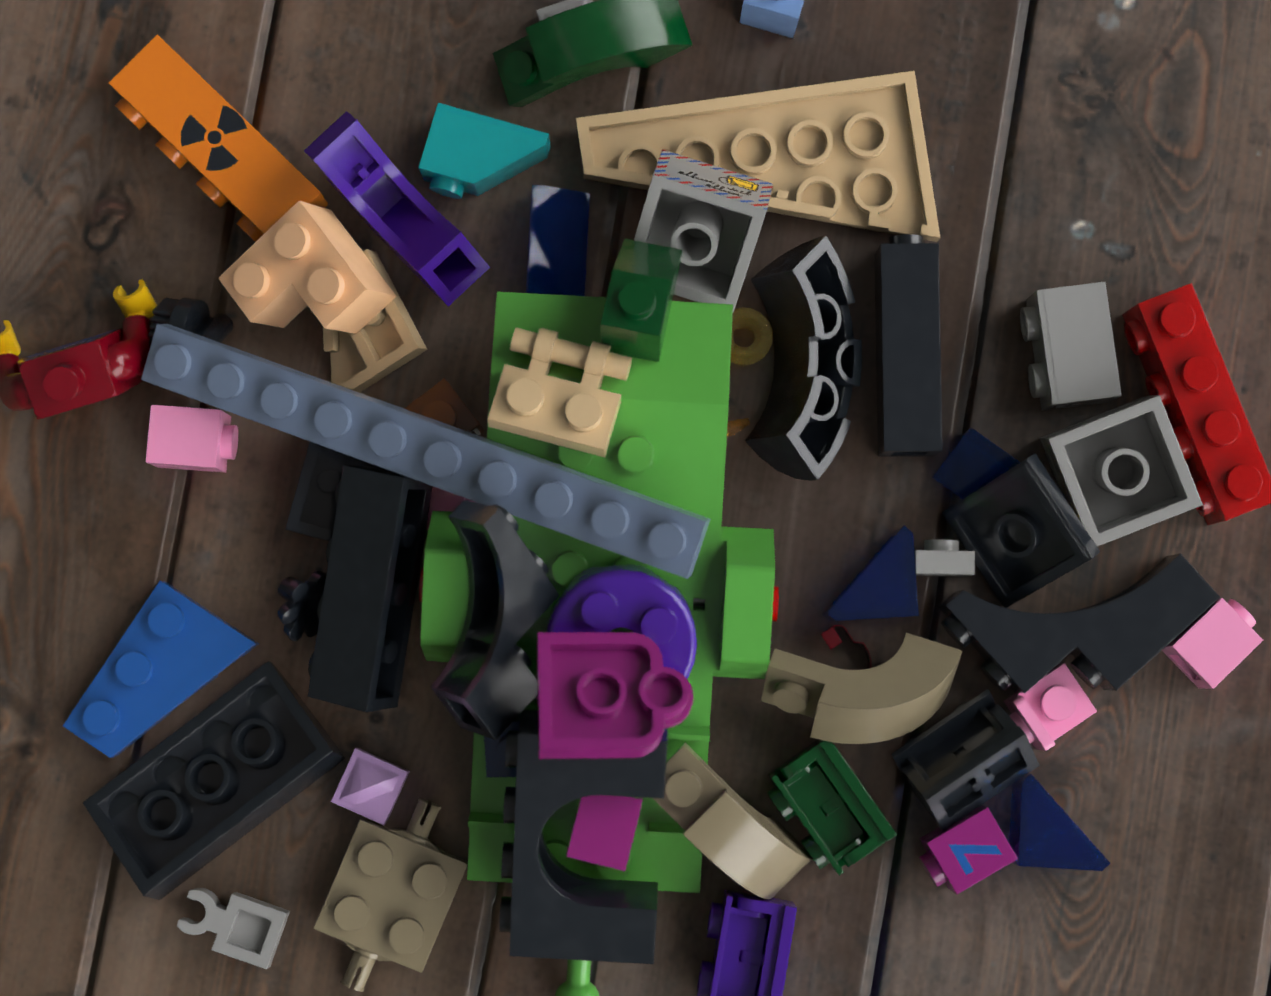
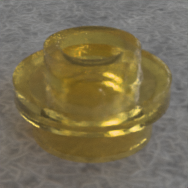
M735 309L732 316L731 363L744 366L757 363L766 356L773 340L771 325L763 314L754 309ZM747 328L751 330L754 334V343L749 347L738 346L733 340V333L737 329Z

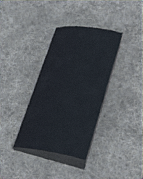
M268 661L82 803L142 895L161 900L334 768L345 757L272 662Z

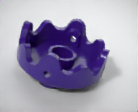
M635 564L586 569L570 582L551 610L546 632H610L616 628H628L634 633L645 635L653 640L661 651L663 667L677 670L688 680L695 663L697 648L695 624L690 608L678 588L672 586L649 569Z

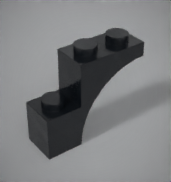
M463 500L448 517L460 537L468 566L469 599L466 619L456 649L440 676L430 687L461 728L497 740L538 694L537 679L529 670L532 662L516 643L560 595L546 576L549 572L547 565L536 553L526 547L517 534L519 530L517 521L506 509L497 504L490 506Z

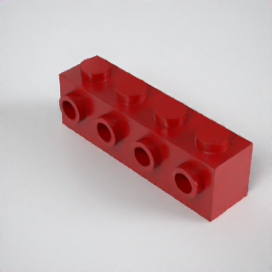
M1187 284L1138 303L1122 314L1125 320L1124 332L1127 342L1133 353L1140 357L1147 375L1145 383L1148 394L1160 395L1203 504L1197 507L1196 510L1201 516H1204L1207 525L1224 522L1271 504L1270 473L1193 284Z

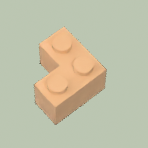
M298 201L218 277L250 322L280 328L286 327L308 306L324 328L357 334L397 297L332 210L303 201Z

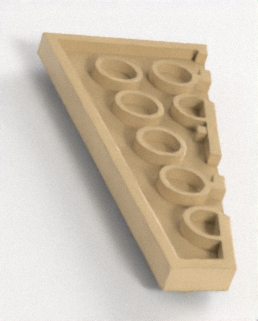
M915 71L576 118L584 179L649 190L663 149L772 183L773 187L767 212L894 235H921L923 240L938 242L940 239Z

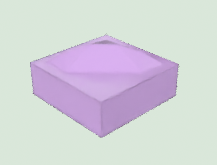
M355 748L331 802L379 824L386 825L410 771L360 748Z

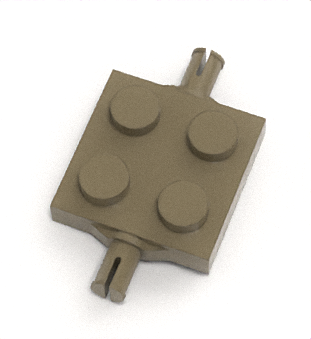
M418 798V803L407 829L386 828L360 818L314 925L315 930L342 940L354 951L344 977L340 981L341 984L350 988L358 968L361 967L353 990L364 992V987L376 960L393 961L420 973L423 972L467 868L468 861L441 851L428 839L439 810L442 807L432 802L424 822L421 823L420 821L428 805V800Z

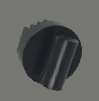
M164 298L152 311L154 316L151 318V322L153 323L149 326L151 331L148 333V337L152 343L156 325L167 323L222 343L232 332L234 325L231 318L225 314H216L214 317H210L208 305L202 300Z

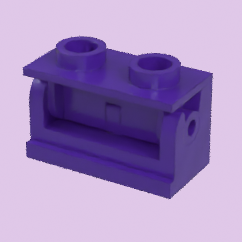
M724 890L722 904L714 902L711 904L706 937L716 939L713 961L702 960L696 996H783L797 912L796 905L792 901L775 898L767 900L757 895Z

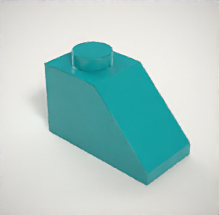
M438 103L419 170L423 180L430 182L429 189L435 193L455 199H462L464 192L479 196L547 159L551 149L549 134Z

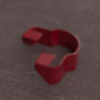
M833 625L820 634L830 650L843 642L833 628L840 627L851 643L862 645L867 655V669L871 668L872 660L868 648L864 642H855L844 626Z

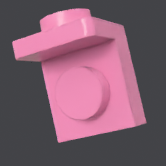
M1065 663L1055 666L1026 693H1015L1004 701L1012 713L1009 717L1026 734L1029 743H1032L1035 749L1047 751L1055 745L1054 740L1097 712Z

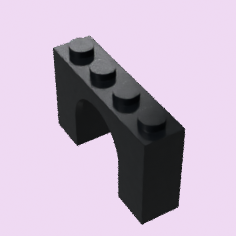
M523 710L519 731L508 730L505 766L517 768L516 787L505 788L503 823L514 824V842L503 843L501 878L512 879V896L501 897L499 932L510 933L509 956L654 964L658 882L596 879L576 874L564 867L552 855L547 847L542 830L553 813L563 805L578 798L605 795L664 799L668 728H664L662 739L656 749L648 755L639 758L539 759L538 710Z

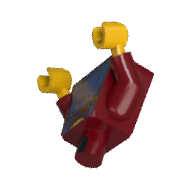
M140 279L138 281V289L130 295L126 294L122 285L117 286L113 291V298L125 317L121 328L20 359L18 356L21 348L13 327L8 320H3L5 329L0 333V398L3 404L13 411L33 409L38 420L118 396L143 382L141 378L151 346L150 338L148 337V333L151 331L149 328L151 325L149 318L154 315L152 311L157 306L144 280Z

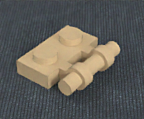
M516 327L512 336L510 351L532 356L528 370L507 364L504 365L488 416L489 427L605 458L620 408L621 394L600 389L604 375L626 381L630 372L632 358L610 352L611 346L593 341L589 347L559 339V333L556 331L540 328L538 333ZM552 362L584 370L581 383L548 376Z

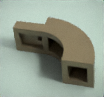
M906 633L898 652L885 663L869 669L846 670L774 649L767 669L761 701L777 706L785 712L799 713L814 718L810 736L812 738L840 744H870L887 741L913 731L923 725L938 711L949 694L963 650Z
M686 742L666 761L664 799H653L684 829L683 835L697 849L745 889L763 899L770 900L813 859L804 846L773 815L768 818L749 805Z

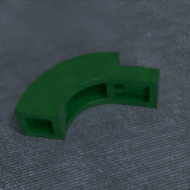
M598 0L566 10L526 27L527 36L492 54L509 106L522 108L588 76L625 67L648 68L693 46L678 0Z

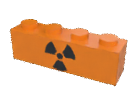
M158 34L109 82L121 97L114 106L139 130L148 123L159 133L162 138L155 146L179 169L187 162L203 176L196 185L219 208L229 201L243 215L236 224L254 242L266 233L298 201L323 208L329 205L322 193Z

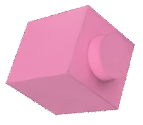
M151 405L146 463L158 468L226 473L227 459L234 460L237 454L238 427L237 425H230L231 416L222 410Z
M1219 598L1163 648L1162 651L1198 688L1214 689L1263 639L1252 629L1256 624L1255 619L1240 603L1233 599L1226 602L1223 598Z

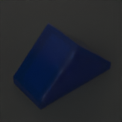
M906 526L898 528L822 615L830 622L919 616L913 533Z
M1028 773L1012 784L1009 844L1018 858L1012 863L1018 866L1103 871L1111 864L1032 774Z

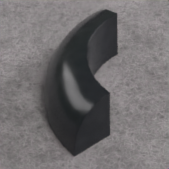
M827 236L804 242L787 251L765 266L751 279L763 301L771 325L774 343V374L766 407L745 441L761 459L777 471L794 479L808 481L818 480L833 461L845 439L851 421L845 418L850 404L852 388L860 386L862 369V340L854 339L852 319L848 305L855 303L854 295L838 254Z

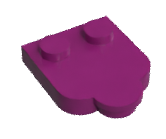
M538 632L539 759L643 757L651 753L659 745L664 728H671L680 724L689 715L694 700L691 684L677 670L663 667V658L659 647L647 636L632 632Z

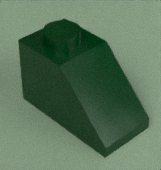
M624 239L613 267L600 324L601 343L611 346L610 352L659 362L682 257L681 249Z

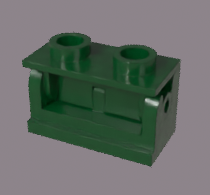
M818 739L768 774L775 785L774 788L767 792L768 796L786 821L795 815L809 834L800 842L820 870L830 864L833 870L840 876L844 873L841 867L844 865L850 867L897 835L833 742Z

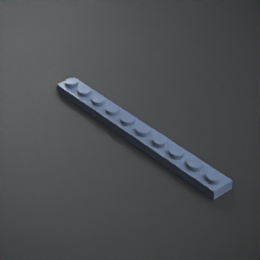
M170 324L156 325L141 378L143 381L469 500L490 506L497 504L513 516L688 579L693 573L710 518Z

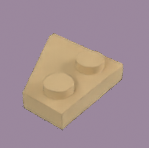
M369 249L364 250V254L397 297L357 334L323 328L324 351L330 352L331 383L359 393L428 350L377 252Z

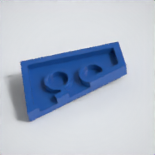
M159 581L63 724V727L109 758L117 757L169 716L175 708L198 690H202L216 679L222 671L240 657H244L259 643L167 582Z

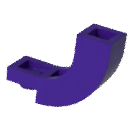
M346 111L304 150L327 177L328 182L362 220L448 307L490 268L462 232L441 215L416 190L357 119Z

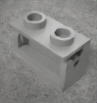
M1106 282L1036 290L1026 299L1027 307H1022L1020 310V325L1024 341H1032L1035 363L1028 366V382L1032 397H1040L1042 411H1047L1054 406L1056 408L1110 403L1121 397Z

